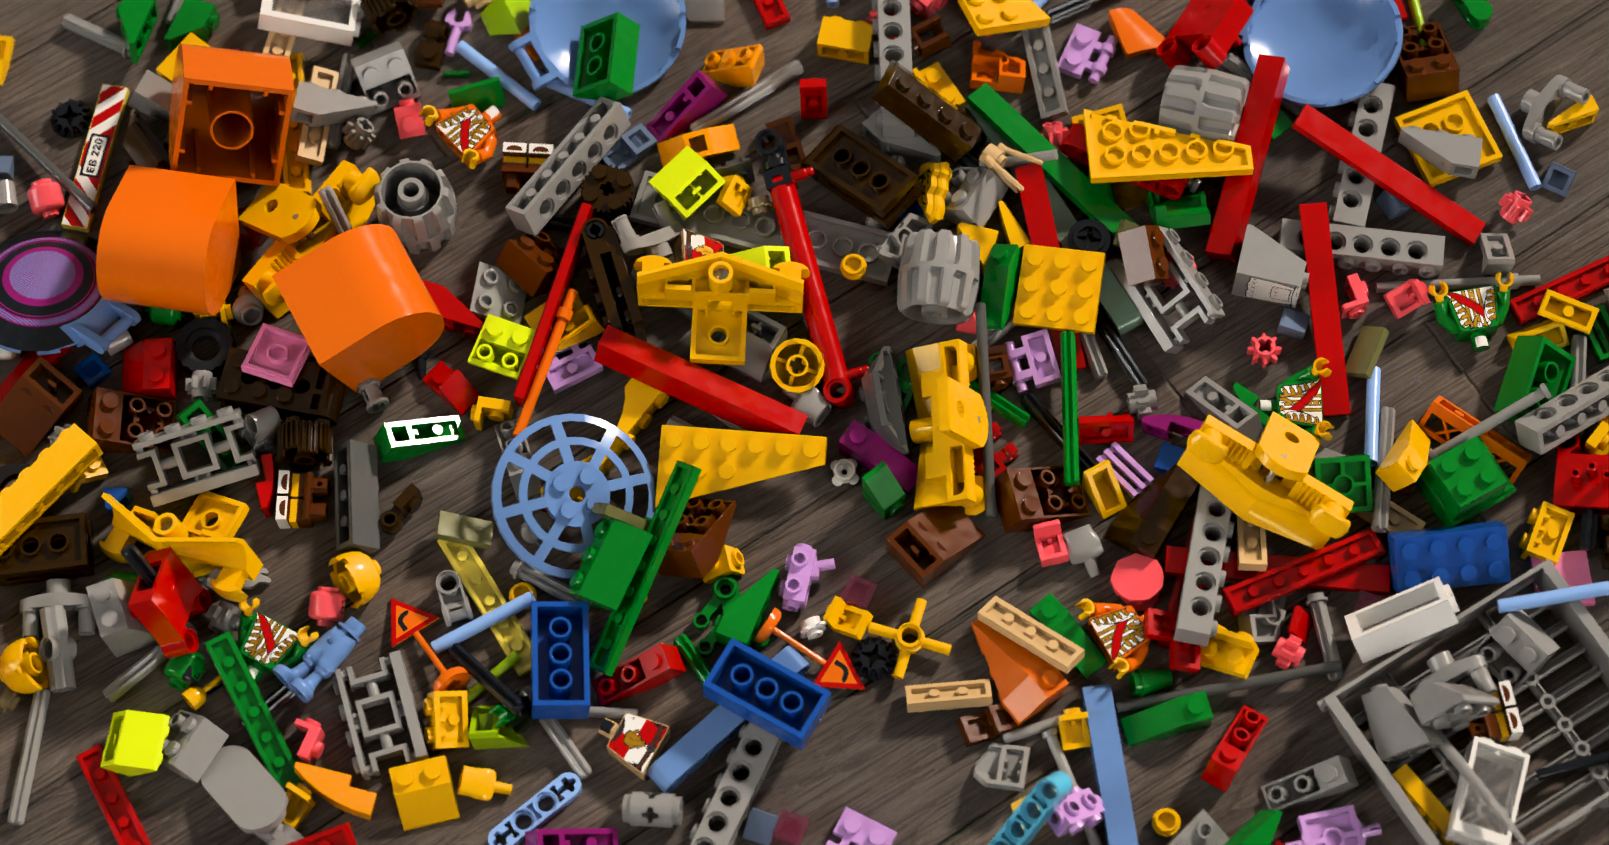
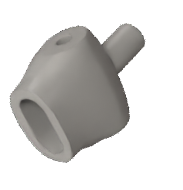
M815 387L801 393L788 392L782 389V393L793 400L790 407L807 414L808 417L805 423L811 424L814 427H818L832 409V404Z
M1090 524L1063 534L1071 564L1084 563L1090 578L1100 575L1095 558L1104 553V549L1098 535L1093 531Z

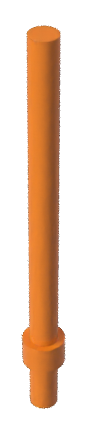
M568 289L562 306L558 307L554 328L512 435L514 437L528 426L566 324H569L574 314L572 309L578 296V291L574 289Z

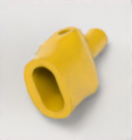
M463 765L459 777L457 795L468 796L486 802L491 800L494 793L511 795L512 784L496 781V772L494 770Z

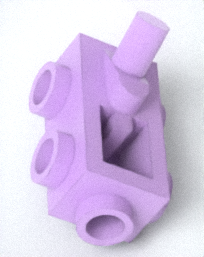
M796 544L793 554H788L786 558L785 570L789 571L787 580H782L780 584L779 596L783 598L782 608L790 612H797L798 609L805 611L812 581L819 580V572L836 569L834 558L817 561V550L807 544Z
M1079 786L1072 788L1069 795L1048 819L1047 823L1057 837L1068 833L1073 836L1085 826L1089 829L1096 826L1102 821L1101 815L1106 810L1102 806L1103 802L1099 795L1093 794L1089 787L1081 790Z

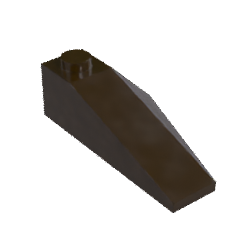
M1176 463L1118 513L1104 539L1131 554L1137 553L1156 560L1200 484Z

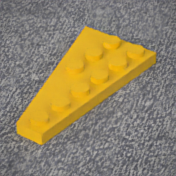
M957 0L977 37L1049 26L1051 20L1032 0Z
M1083 110L1091 184L1253 175L1254 166L1251 146L1222 139L1213 141L1200 138L1201 135L1195 133L1186 135L1177 133L1176 129L1136 120L1128 122L1119 120L1114 115L1107 114V117L1093 114L1091 110Z
M662 425L655 508L658 506L677 460L701 469V473L689 498L692 499L824 466L826 463L827 437Z

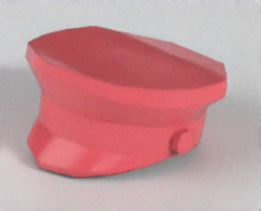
M1135 553L1117 561L1110 583L1116 596H1119L1125 604L1131 605L1136 611H1145L1147 608H1152L1158 602L1160 591L1164 585V574L1157 560Z

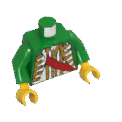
M1498 272L1495 275V280L1500 285L1497 290L1496 285L1448 292L1447 284L1440 281L1441 290L1436 293L1435 286L1430 284L1428 292L1435 296L1433 304L1437 322L1449 334L1454 335L1458 342L1471 340L1474 352L1488 350L1490 346L1487 337H1492L1496 334L1497 329L1504 324L1509 310L1510 290L1508 287L1514 282L1513 274L1509 272L1507 282L1502 283L1500 280L1501 272Z
M1322 357L1314 361L1313 367L1305 368L1283 380L1276 386L1274 399L1259 400V410L1268 416L1274 411L1319 439L1321 437L1327 442L1331 441L1333 436L1326 432V430L1334 429V426L1328 421H1323L1321 379H1317L1318 375L1323 377L1331 375L1332 370L1329 368L1321 370L1322 366L1328 364L1329 361Z
M258 598L253 599L252 607L247 604V599L239 602L242 612L238 626V648L243 659L249 663L247 667L256 684L264 671L276 677L272 669L277 664H283L288 668H294L303 661V655L311 647L309 643L319 638L317 632L311 633L308 637L307 631L310 626L302 627L298 632H295L258 611L254 614L253 610L260 605Z

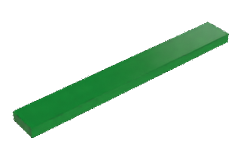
M987 83L967 97L966 102L1019 152L1027 154L1056 149L1058 160L1046 161L1042 164L1044 176L1090 219L1103 223L1108 228L1113 241L1121 219L1137 224L1095 184H1091L1088 177Z
M677 460L646 531L652 534L653 537L617 611L612 610L589 662L590 668L612 677L701 473V469Z

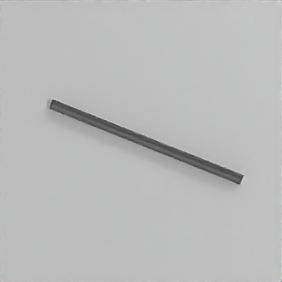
M0 113V128L91 214L95 213L98 210V205Z
M976 303L979 394L984 402L988 417V437L984 447H982L986 518H996L997 507L986 303Z
M1340 660L1251 676L1247 677V680L1240 678L1116 702L1117 712L1121 713L1153 707L1177 697L1206 691L1207 696L1339 672L1342 671V664Z

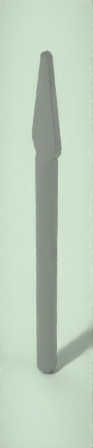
M1432 727L1442 738L1443 744L1439 745V748L1487 807L1523 845H1526V840L1489 789L1441 730Z

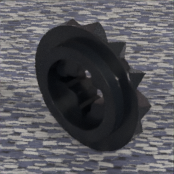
M69 98L67 102H59L58 107L52 110L50 122L53 130L59 136L77 138L89 130L93 114L89 106L81 100L73 101ZM70 111L77 116L73 118L72 126H70L67 119H64L69 117Z
M1084 219L1075 223L1069 230L1067 238L1069 249L1106 254L1111 244V235L1108 228L1103 223L1093 219ZM1091 232L1092 240L1097 242H1092L1091 246L1087 248L1086 242L1083 240Z
M868 636L866 639L858 641L852 651L851 661L857 674L862 678L873 681L881 680L887 677L895 668L896 652L891 643L880 636ZM877 648L878 657L882 658V660H876L872 668H870V661L866 655H872L873 651Z

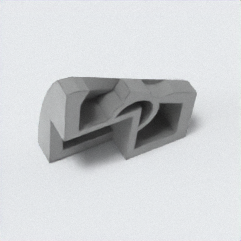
M908 213L877 250L876 256L899 270L906 237L912 232L932 229L933 224H930L923 217Z
M1292 593L1237 615L1239 631L1253 636L1257 646L1278 642L1281 631L1280 623L1284 620L1286 614L1284 610L1285 602Z

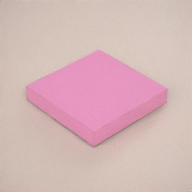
M263 323L241 365V370L248 374L293 387L311 349L303 335Z
M1585 550L1562 552L1555 567L1570 587L1592 584L1587 552ZM1529 556L1531 569L1544 562ZM1533 582L1535 593H1539L1540 591L1536 583ZM1595 598L1580 600L1584 606H1594L1596 603Z

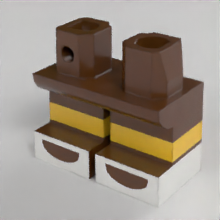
M503 142V166L501 172L505 182L506 193L517 194L521 189V183H526L552 154L554 145L530 143L528 150L527 143Z
M279 470L275 515L279 528H313V522L327 521V503H315V496H329V480L314 477L312 472L292 474L288 470Z
M1510 680L1498 682L1496 685L1498 690L1491 694L1499 699L1500 704L1491 708V712L1488 715L1478 718V721L1469 722V726L1466 727L1469 740H1472L1475 736L1490 738L1494 743L1519 740L1524 731L1518 709L1515 707L1516 702Z

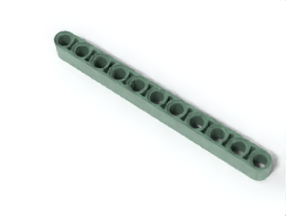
M970 105L965 107V112L981 127V131L986 138L984 142L986 146L990 143L995 146L1003 143L1008 148L1018 151ZM1020 166L1003 168L1017 180L1015 168ZM1045 177L1060 248L1069 249L1068 233L1071 227L1077 223V220L1053 185ZM1088 236L1083 240L1086 242L1087 248H1089L1092 242ZM1105 262L1099 305L1119 336H1122L1142 325L1143 319L1137 307Z

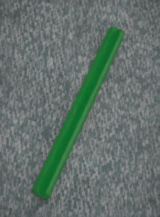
M1071 330L1060 333L1064 482L1069 487L1078 486L1080 483L1076 335Z

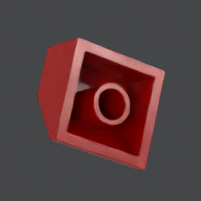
M172 338L144 339L124 350L122 391L176 400L178 359L174 351L175 343Z

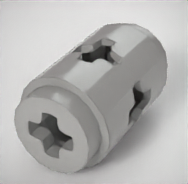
M632 791L631 794L624 795L622 819L623 822L629 823L630 826L674 828V825H681L683 797L676 796L675 793Z

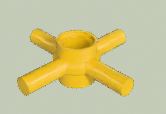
M916 598L910 621L904 623L898 629L870 622L868 633L895 640V645L900 650L892 677L898 680H903L910 655L918 653L923 648L949 656L952 648L950 644L925 637L923 630L919 627L927 601L922 598ZM907 634H912L917 637V640L914 643H906L902 638Z

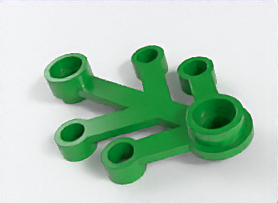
M726 576L715 580L712 585V599L693 618L694 627L697 630H707L710 626V617L722 605L724 614L726 607L742 595L739 593V585L735 579ZM725 587L731 589V592L727 595L721 593V590ZM699 618L707 620L704 625L697 624ZM713 628L704 639L697 643V651L702 657H709L714 652V645L717 641L716 631ZM769 637L762 644L753 640L754 646L758 649H765L770 643ZM704 644L711 646L707 652H703L700 648Z

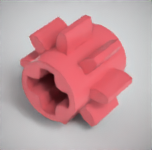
M1058 121L1044 123L1042 125L1043 131L1038 132L1055 148L1061 151L1060 146L1069 131L1068 127L1063 128L1062 122Z
M1515 191L1513 194L1511 192L1509 194L1505 193L1498 202L1502 206L1500 215L1512 224H1517L1518 221L1521 223L1523 221L1526 222L1534 212L1530 209L1532 200L1520 191Z
M1263 332L1262 337L1258 339L1255 337L1251 338L1250 343L1252 346L1247 348L1246 354L1252 355V365L1257 363L1265 369L1266 365L1270 362L1274 365L1277 364L1278 358L1276 355L1281 354L1282 347L1276 346V336L1271 338Z
M1290 634L1288 639L1280 637L1271 654L1277 658L1275 665L1284 670H1288L1290 665L1297 668L1306 652V649L1300 646L1302 639L1293 634Z

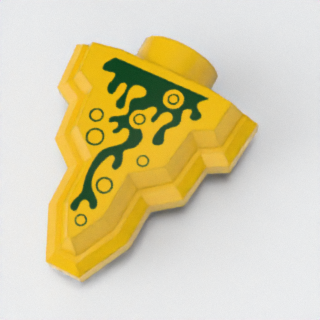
M948 162L924 163L919 167V175H917L919 179L917 183L924 190V193L917 199L918 204L922 207L928 222L933 225L939 220H943L945 214V198L949 192V181L952 177V170Z

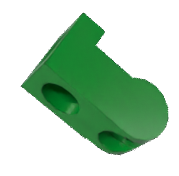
M1452 0L1471 28L1482 30L1488 26L1493 14V7L1488 1Z

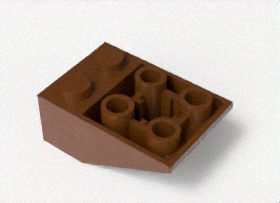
M1439 22L1422 24L1421 32H1417V27H1419L1417 25L1403 26V45L1398 61L1395 64V70L1406 102L1458 94L1460 68ZM1421 38L1428 43L1427 47L1420 46L1419 40Z
M40 356L1 401L0 435L28 458L54 430V426H57L83 398L82 390Z
M97 387L88 398L85 433L98 443L103 452L136 453L133 450L132 444L137 440V435L147 431H153L154 434L164 431L163 428L176 422L177 401ZM174 438L147 446L145 449L157 446L159 453H172L173 450L170 444Z
M1064 465L1010 468L1003 471L995 479L996 502L1005 533L1033 531V525L1044 521L1059 519L1060 524L1091 516L1081 479L1078 486H1066L1064 482Z
M692 498L688 501L658 569L659 574L664 576L704 578L719 560L737 505L736 501Z
M934 506L907 520L886 538V550L924 589L985 537V534L958 506Z

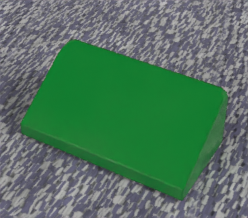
M499 77L448 91L452 108L473 104L480 112H484L491 105H494L496 108L506 105Z

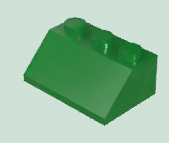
M616 12L581 26L572 96L598 100L602 96L616 101L632 95L640 31L638 23Z
M1518 335L1496 400L1494 412L1497 413L1534 392L1544 382L1552 397L1548 400L1544 398L1508 419V421L1515 423L1517 419L1565 392L1576 358L1544 336Z
M604 518L595 528V538L591 546L587 547L582 555L583 563L579 571L575 572L570 580L569 585L571 587L568 594L581 601H588V605L596 609L617 611L653 535L616 519Z

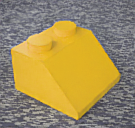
M445 755L389 768L394 797L404 831L460 818L451 770Z

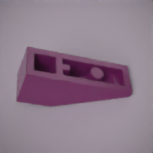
M697 70L645 127L658 143L674 138L688 129L692 122L717 108L728 94L714 78Z
M853 420L838 441L839 453L848 459L856 460L858 465L868 471H871L880 462L884 461L903 491L909 494L917 482L918 466L887 444L877 433Z
M618 828L534 829L525 832V845H618Z

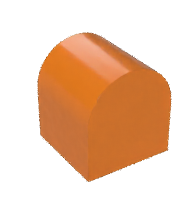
M180 43L173 73L169 111L168 144L170 170L232 178L236 182L279 186L294 97V84L289 56Z
M129 165L105 211L100 228L96 255V277L101 297L105 301L216 315L221 310L242 266L235 179Z
M370 224L345 231L272 275L318 364L357 394H359L357 387L363 381L370 378H378L381 381L422 355L438 340L444 329L445 323L442 315L397 233L388 225Z

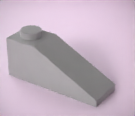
M1204 376L1185 391L1186 396L1206 417L1210 414L1254 442L1259 440L1263 426L1258 413L1207 376Z

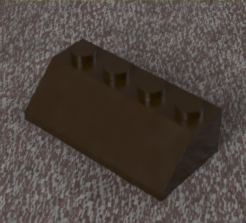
M894 59L887 67L872 97L874 101L954 161L960 159L974 147L982 130L974 119Z

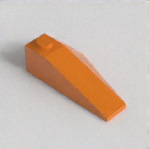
M978 619L971 623L981 653L985 656L988 663L990 677L994 680L999 692L1000 703L1018 726L1063 696L1069 682L1056 667Z

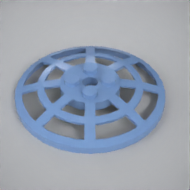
M568 413L553 415L539 420L522 430L501 454L491 483L493 517L499 533L507 546L519 559L531 568L546 575L561 579H571L574 573L579 570L563 569L544 562L552 547L569 553H584L594 540L592 524L602 517L592 513L593 506L597 502L609 504L610 492L625 489V505L623 510L631 513L634 497L633 486L647 484L649 494L646 517L652 518L655 513L656 501L654 479L648 461L640 448L626 433L615 425L601 418L585 414ZM562 422H587L607 430L599 443L584 437H567ZM551 426L555 441L540 448L530 460L515 453L518 446L531 434L543 427ZM616 436L622 439L635 453L644 473L630 476L622 460L615 452L609 449ZM570 445H581L595 449L589 463L574 461ZM554 449H559L563 462L562 465L555 468L552 472L538 465V462L546 454ZM605 456L613 462L622 478L607 481L604 474L599 470ZM510 462L523 469L519 483V503L503 507L501 500L502 481L506 466ZM533 474L545 481L542 497L528 501V484L530 476ZM577 487L582 490L583 499L581 502H574L570 498L569 492L571 488ZM545 508L550 517L555 521L548 533L538 525L532 515V511ZM522 514L530 530L543 541L534 556L526 551L516 540L506 518ZM565 527L580 528L584 544H570L562 542L558 538Z

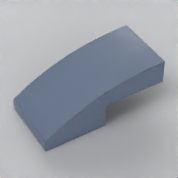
M640 123L621 135L620 142L612 146L600 160V163L607 165V167L610 165L612 167L618 166V169L623 168L625 172L650 152L658 141Z

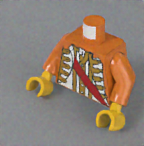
M473 104L448 109H435L431 105L423 106L419 116L426 117L424 124L431 126L433 122H436L435 127L438 136L461 159L462 163L464 162L473 170L476 168V164L492 159L498 142V135L493 124L502 118L501 113L494 105H491L483 113Z
M1086 598L1074 606L1084 611L1078 616L1080 620H1084L1088 616L1091 617L1088 619L1087 629L1109 664L1108 669H1112L1113 672L1119 671L1116 676L1118 680L1126 673L1141 667L1149 652L1148 646L1151 640L1143 638L1144 614L1138 617L1131 605L1093 603Z

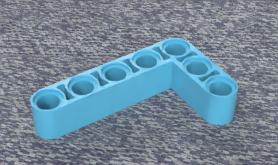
M1055 771L1040 780L988 845H1028L1071 792L1072 781L1068 774L1063 771Z

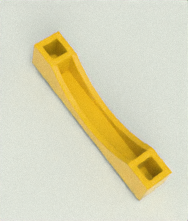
M631 378L625 385L624 407L617 427L635 442V435L640 429L644 430L652 421L653 413L657 408L661 409L665 406L669 395ZM616 436L609 449L619 456L624 449L628 450L630 447ZM593 454L582 461L589 463ZM605 456L599 470L605 474L607 470L611 471L615 465ZM543 487L540 489L541 497H542ZM577 487L570 489V498L574 502H581L583 499L582 490Z

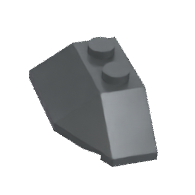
M889 345L883 346L862 377L863 386L859 387L862 403L866 402L867 413L864 414L865 426L877 433L887 444L907 457L913 456L894 349Z

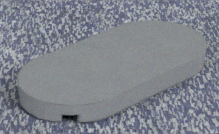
M237 745L222 747L202 775V785L243 832L249 834L259 832L262 834L275 829L286 816L287 794L249 750Z

